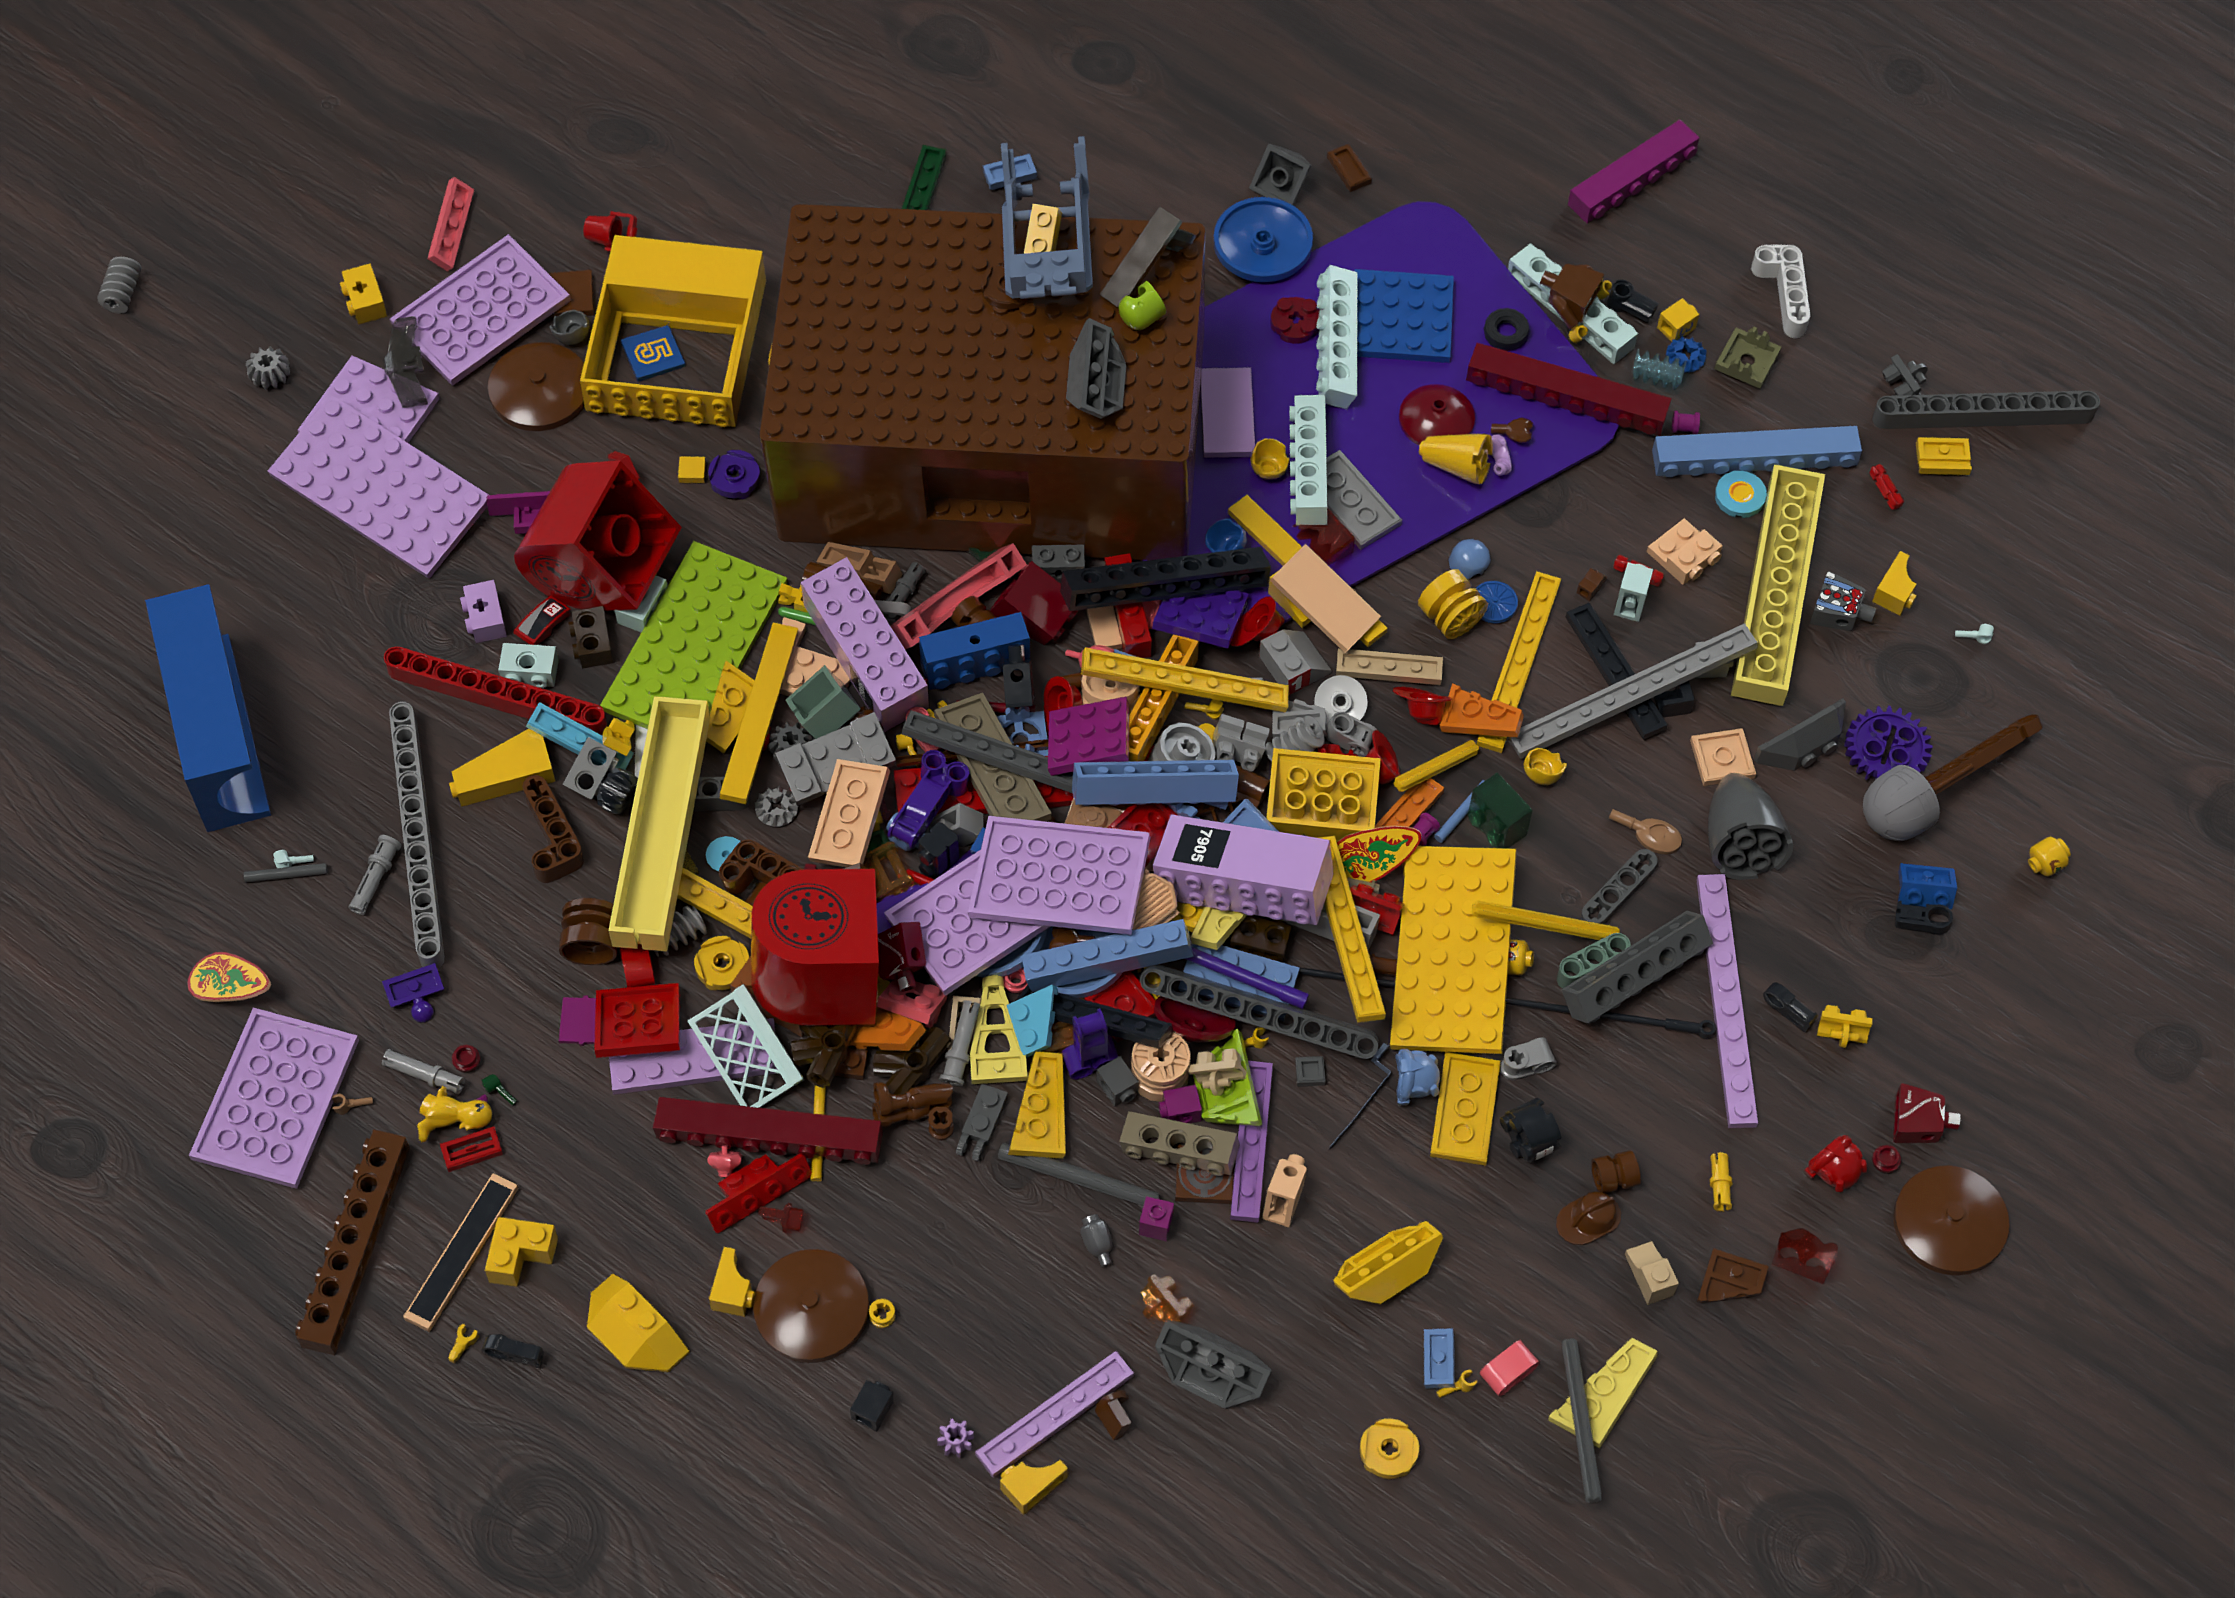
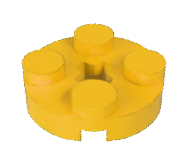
M716 936L710 938L701 945V949L695 955L694 966L696 974L709 990L731 989L730 984L749 959V954L741 942L738 943L731 940V937ZM720 958H723L724 961H730L724 968L715 966Z
M1381 1419L1370 1426L1369 1429L1367 1428L1362 1435L1360 1443L1361 1459L1365 1469L1376 1476L1386 1479L1406 1476L1417 1461L1419 1454L1418 1439L1402 1421ZM1387 1442H1391L1393 1448H1396L1398 1451L1393 1452L1392 1455H1387L1385 1451H1382L1381 1447H1386Z

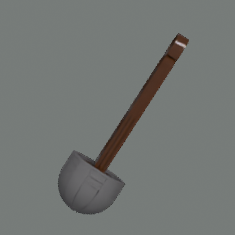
M2038 714L2022 717L2009 725V727L2002 729L1926 777L1914 768L1906 765L1895 766L1882 774L1870 785L1864 795L1863 813L1868 825L1882 837L1894 841L1914 838L1934 826L1940 814L1936 795L2021 743L2026 737H2030L2040 731L2043 727Z

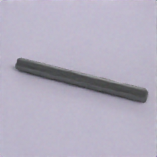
M1002 1143L998 1152V1158L1142 1206H1144L1146 1196L1160 1199V1194L1056 1159L1008 1155L1010 1144Z
M1573 1338L1565 1339L1562 1341V1350L1585 1499L1587 1503H1597L1602 1499L1578 1343Z

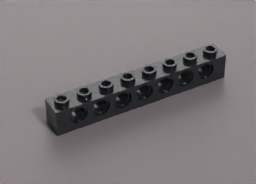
M1253 547L1066 570L1062 572L1060 592L1069 611L1266 587L1269 582L1271 565L1262 548Z

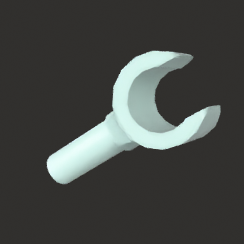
M1982 624L1979 631L1955 630V637L1976 638L1979 643L1987 644L1991 641L1994 628L1992 625Z
M278 850L273 854L277 868L291 867L292 864L314 862L313 855L289 857L286 850Z

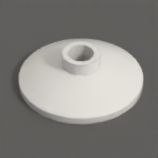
M1337 675L1328 678L1319 686L1315 694L1314 703L1316 706L1325 708L1327 724L1337 712H1345L1361 720L1367 709V695L1363 686L1357 680L1349 676ZM1339 696H1343L1346 699L1345 704L1342 706L1336 704V698Z

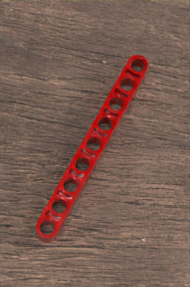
M391 647L384 653V662L389 676L401 682L527 719L531 718L540 702L544 705H549L548 707L563 715L574 712L572 715L565 716L600 735H603V731L607 726L604 710L597 704L402 647ZM595 719L598 720L597 722H594V723H591V722H590V721L595 720Z

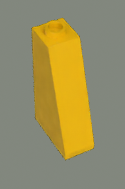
M527 729L451 771L454 782H450L449 785L453 798L458 797L461 807L522 791L523 782L532 775L543 777L547 784L555 782L543 736L531 729Z

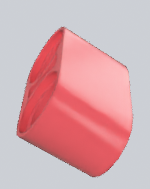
M1519 1340L1490 1361L1479 1374L1498 1396H1502L1532 1373L1540 1362L1523 1342Z

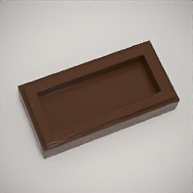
M1349 144L1327 152L1328 160L1350 192L1372 183L1371 176Z

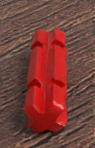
M1883 465L1873 466L1870 470V475L1874 481L1877 480L1876 485L1883 497L1888 500L1889 507L1892 510L1902 507L1904 500L1900 493H1896L1898 490L1889 475H1885L1886 470Z
M1618 555L1614 562V569L1623 572L1626 570L1628 563H1641L1634 560L1630 562L1628 561L1629 558ZM1654 569L1650 584L1659 586L1663 580L1664 573Z

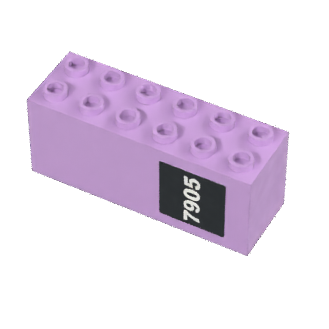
M847 557L801 582L804 607L867 708L875 712L884 728L883 732L906 721L907 711L911 708H929L928 685Z
M1178 815L1170 816L1153 863L1154 874L1173 883L1177 902L1317 925L1333 877L1330 840Z

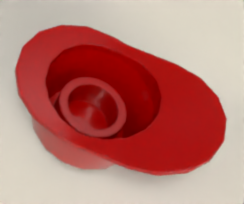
M1272 597L1260 599L1248 612L1241 616L1230 643L1232 646H1241L1251 640L1261 641L1279 630L1285 620L1276 610V602Z
M1055 676L1051 678L1044 690V717L1048 737L1049 711L1083 705L1080 691L1076 686L1070 685L1064 677Z
M1393 688L1395 694L1407 698L1411 717L1422 724H1440L1446 701L1452 700L1451 697L1439 696L1417 688Z
M1374 730L1372 733L1374 746L1365 757L1380 758L1378 784L1385 785L1395 780L1401 773L1391 744L1380 731Z

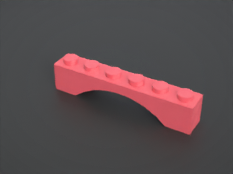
M1014 543L1002 547L890 626L904 649L911 648L919 642V637L931 634L939 625L951 617L955 608L964 599L970 596L978 598L1013 576L1027 564Z

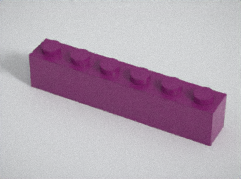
M1678 120L1571 189L1568 206L1586 223L1593 219H1599L1613 206H1619L1630 195H1636L1644 186L1656 182L1667 171L1671 172L1684 160L1693 158L1697 153L1699 137L1686 124Z

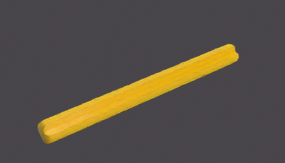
M1476 901L1472 905V915L1479 918L1601 940L1613 933H1620V929L1615 926L1483 901Z

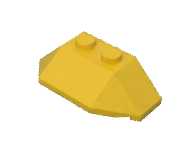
M1427 1221L1419 1223L1418 1226H1408L1391 1231L1344 1261L1338 1275L1333 1280L1334 1284L1349 1298L1381 1304L1428 1273L1442 1242V1233Z
M612 1274L591 1292L587 1329L625 1368L669 1372L690 1353L670 1324L629 1282Z

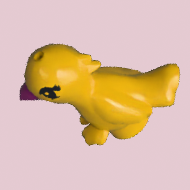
M443 1085L438 1090L437 1096L428 1094L423 1100L419 1111L420 1114L426 1116L424 1120L417 1124L419 1140L422 1143L426 1142L430 1132L434 1129L450 1126L458 1121L461 1122L460 1129L470 1130L485 1127L492 1118V1110L488 1104L486 1094L476 1100L459 1102L447 1096V1088Z

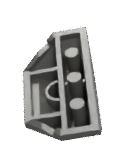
M1088 318L1070 354L1066 399L1077 409L1102 419L1123 409L1126 362L1119 345L1113 338L1112 328Z
M1843 698L1817 714L1758 746L1754 757L1757 764L1795 771L1802 766L1804 768L1810 766L1816 761L1817 757L1823 754H1831L1838 747L1846 701Z
M1172 1320L1165 1321L1155 1345L1173 1384L1222 1408L1259 1398L1272 1371L1252 1352L1201 1327Z

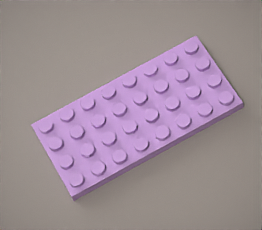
M332 394L267 471L271 477L429 579L487 508V493Z

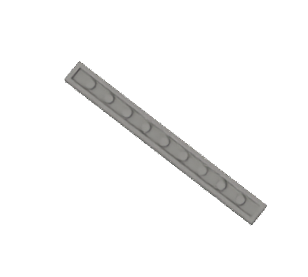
M1744 623L1520 728L1518 738L1508 737L1519 758L1522 759L1526 757L1529 751L1535 748H1545L1757 649V641Z

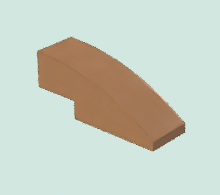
M827 542L816 561L817 564L830 567L847 557L861 579L882 585V592L892 594L897 580L903 575L896 561L874 557L871 550Z

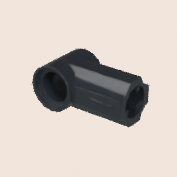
M1627 280L1615 281L1607 300V305L1613 311H1626L1647 323L1650 322L1659 305L1654 300L1634 291L1633 285Z

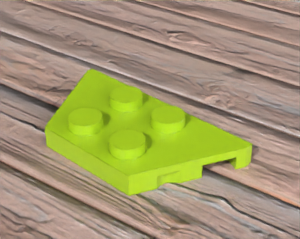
M1236 1029L1231 1034L1233 1037L1222 1048L1217 1046L1212 1053L1216 1056L1215 1062L1222 1061V1051L1224 1049H1236L1240 1054L1241 1066L1247 1071L1246 1079L1231 1080V1086L1224 1087L1223 1094L1215 1096L1210 1088L1204 1089L1193 1074L1201 1104L1202 1118L1206 1122L1260 1126L1262 1121L1242 1033Z

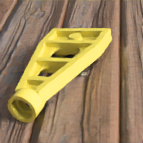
M998 975L986 976L982 979L981 1007L978 1012L970 1052L972 1084L1027 1081L1026 1055H1023L1020 1050L1006 1006L1009 1002L1004 990V978ZM1001 1008L1005 1023L987 1025L988 1009ZM1003 1033L1006 1035L1010 1045L1008 1052L986 1053L985 1043L989 1034Z

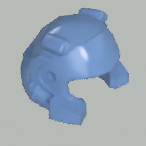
M1401 1049L1395 1055L1397 1071H1399L1397 1085L1398 1106L1408 1105L1409 1098H1421L1430 1094L1434 1097L1439 1094L1438 1085L1440 1082L1437 1058L1432 1054L1427 1056L1423 1051Z

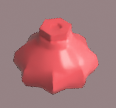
M723 1145L722 1151L711 1152L707 1160L708 1164L718 1171L720 1177H727L740 1164L742 1155L740 1152L727 1151V1145Z

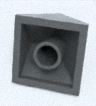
M1268 144L1249 189L1264 197L1283 200L1294 206L1312 165L1297 152Z

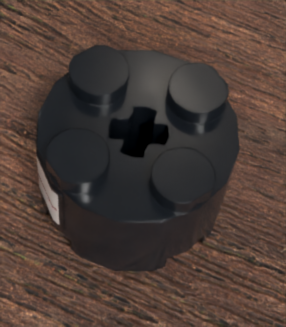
M1538 1097L1505 1112V1115L1500 1117L1502 1128L1506 1133H1509L1512 1140L1510 1143L1512 1153L1516 1158L1522 1156L1527 1162L1540 1159L1562 1147L1557 1143V1140L1562 1138L1558 1124L1552 1113L1546 1115L1541 1107L1544 1105V1102Z

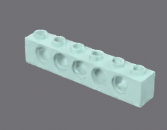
M1530 243L1510 259L1508 270L1526 291L1562 320L1557 311L1548 302L1551 289L1540 284L1545 271L1559 275L1562 267L1552 262L1542 250L1537 249ZM1596 297L1583 322H1579L1578 325H1583L1588 329L1587 335L1582 338L1615 364L1635 348L1638 333L1630 324H1626L1620 319L1615 311L1608 309Z
M1330 265L1324 273L1320 274L1317 281V287L1319 288V298L1317 301V308H1319V318L1317 320V329H1319V338L1317 340L1319 358L1316 368L1319 370V379L1316 390L1319 391V395H1325V404L1347 409L1357 396V272Z
M1295 395V406H1290V421H1295V424H1290V440H1295V443H1290V458H1295V461H1290V477H1295V480H1290V496H1296V499H1290L1291 515H1296V525H1327L1325 395Z

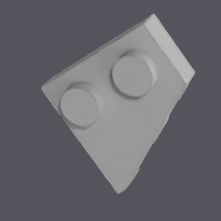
M1297 699L1294 702L1288 700L1286 712L1273 710V738H1280L1281 732H1288L1290 726L1296 727V723L1299 720L1304 722L1305 716L1315 718L1322 728L1324 736H1327V714L1325 708L1307 705L1305 702Z

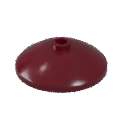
M1430 384L1416 388L1404 398L1400 406L1399 423L1404 434L1412 442L1420 446L1422 440L1425 441L1428 436L1471 434L1475 423V411L1470 400L1459 390L1446 385Z
M1162 996L1157 998L1154 1005V1013L1157 1019L1172 1023V1032L1189 1042L1205 1043L1220 1041L1229 1037L1236 1025L1233 1018ZM1200 996L1205 1001L1210 1000L1208 998Z

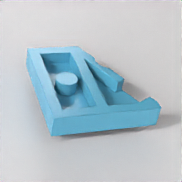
M1055 985L1047 986L1006 1005L1020 1050L1027 1058L1034 1055L1035 1052H1041L1051 1047L1053 1035L1051 1028L1055 1018V1012L1052 1011L1054 995L1058 993L1057 986Z

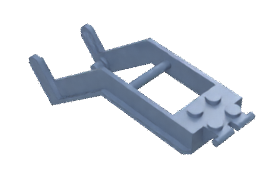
M1085 136L1078 137V143H1074L1075 177L1071 178V181L1060 182L1061 194H1072L1075 196V206L1058 207L1062 212L1061 218L1076 217L1078 249L1016 254L1015 222L1030 221L1031 210L1014 211L1022 198L1033 197L1032 184L1021 185V182L1016 183L1013 149H1008V143H1001L1006 201L1002 205L1006 295L1011 298L1027 299L1045 297L1047 295H1075L1089 291L1093 287L1088 213L1090 192Z

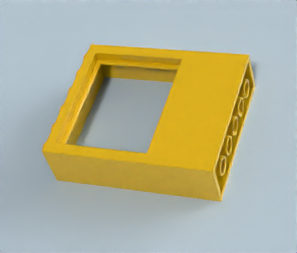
M614 235L580 378L585 410L594 413H612L619 416H640L645 419L658 418L694 424H712L719 427H735L766 283L763 251ZM629 323L656 327L668 325L669 328L734 335L722 393L607 381L620 324Z

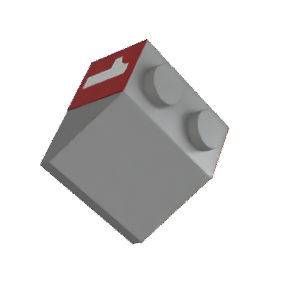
M1282 629L1260 641V659L1277 683L1289 685L1288 696L1332 672L1307 635L1302 631Z

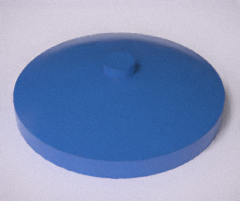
M1255 197L1232 205L1220 216L1214 230V249L1219 261L1231 273L1250 281L1273 282L1285 279L1298 272L1306 264L1312 250L1313 234L1307 218L1293 205L1275 198Z

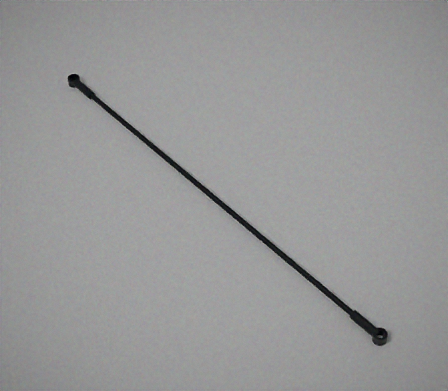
M1299 967V974L1346 981L1343 973ZM1376 978L1378 986L1395 988L1396 981ZM1506 997V1004L1570 1013L1568 1006ZM1605 1012L1600 1015V1018L1661 1026L1668 1030L1695 1033L1702 1039H1711L1716 1030V1026L1711 1020H1703L1701 1023L1668 1018L1661 1020L1613 1012ZM1708 1027L1711 1029V1032H1705L1702 1028Z

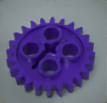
M1877 706L1875 713L1868 708L1865 716L1859 713L1856 721L1852 720L1850 729L1847 730L1845 736L1847 738L1844 746L1847 747L1845 755L1852 757L1850 765L1858 764L1856 773L1866 772V780L1871 776L1875 777L1876 780L1882 774L1898 765L1912 767L1919 773L1921 771L1924 772L1932 756L1930 753L1933 748L1929 744L1931 736L1925 735L1927 727H1918L1920 719L1910 720L1911 712L1903 716L1902 708H1899L1896 713L1892 712L1891 706L1887 707L1886 712H1883L1881 707ZM1891 728H1895L1896 732L1886 762L1881 764ZM1901 737L1908 739V741L1902 740ZM1894 759H1898L1902 763L1896 762Z

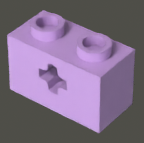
M494 580L463 586L465 597H460L463 612H468L470 617L465 619L468 634L474 635L476 643L507 637Z

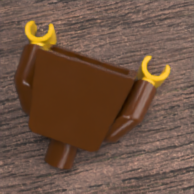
M1565 264L1559 275L1545 271L1540 280L1541 285L1551 289L1548 302L1560 315L1568 329L1572 328L1569 332V338L1573 343L1582 341L1581 337L1587 335V327L1579 326L1578 323L1583 322L1596 297L1599 299L1606 298L1610 294L1608 290L1612 288L1610 281L1605 280L1603 282L1604 274L1595 271L1588 264Z

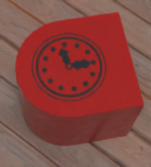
M621 461L575 463L566 466L561 471L516 550L514 560L518 570L530 584L548 597L551 595L567 606L581 610L603 606L604 610H637L682 527Z
M875 869L796 870L771 880L758 893L751 915V985L758 1002L774 1017L797 1025L875 1024L879 968Z

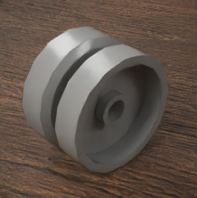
M1176 723L1170 725L1162 732L1158 742L1150 752L1148 761L1214 760L1216 753L1212 740L1202 729L1188 723Z

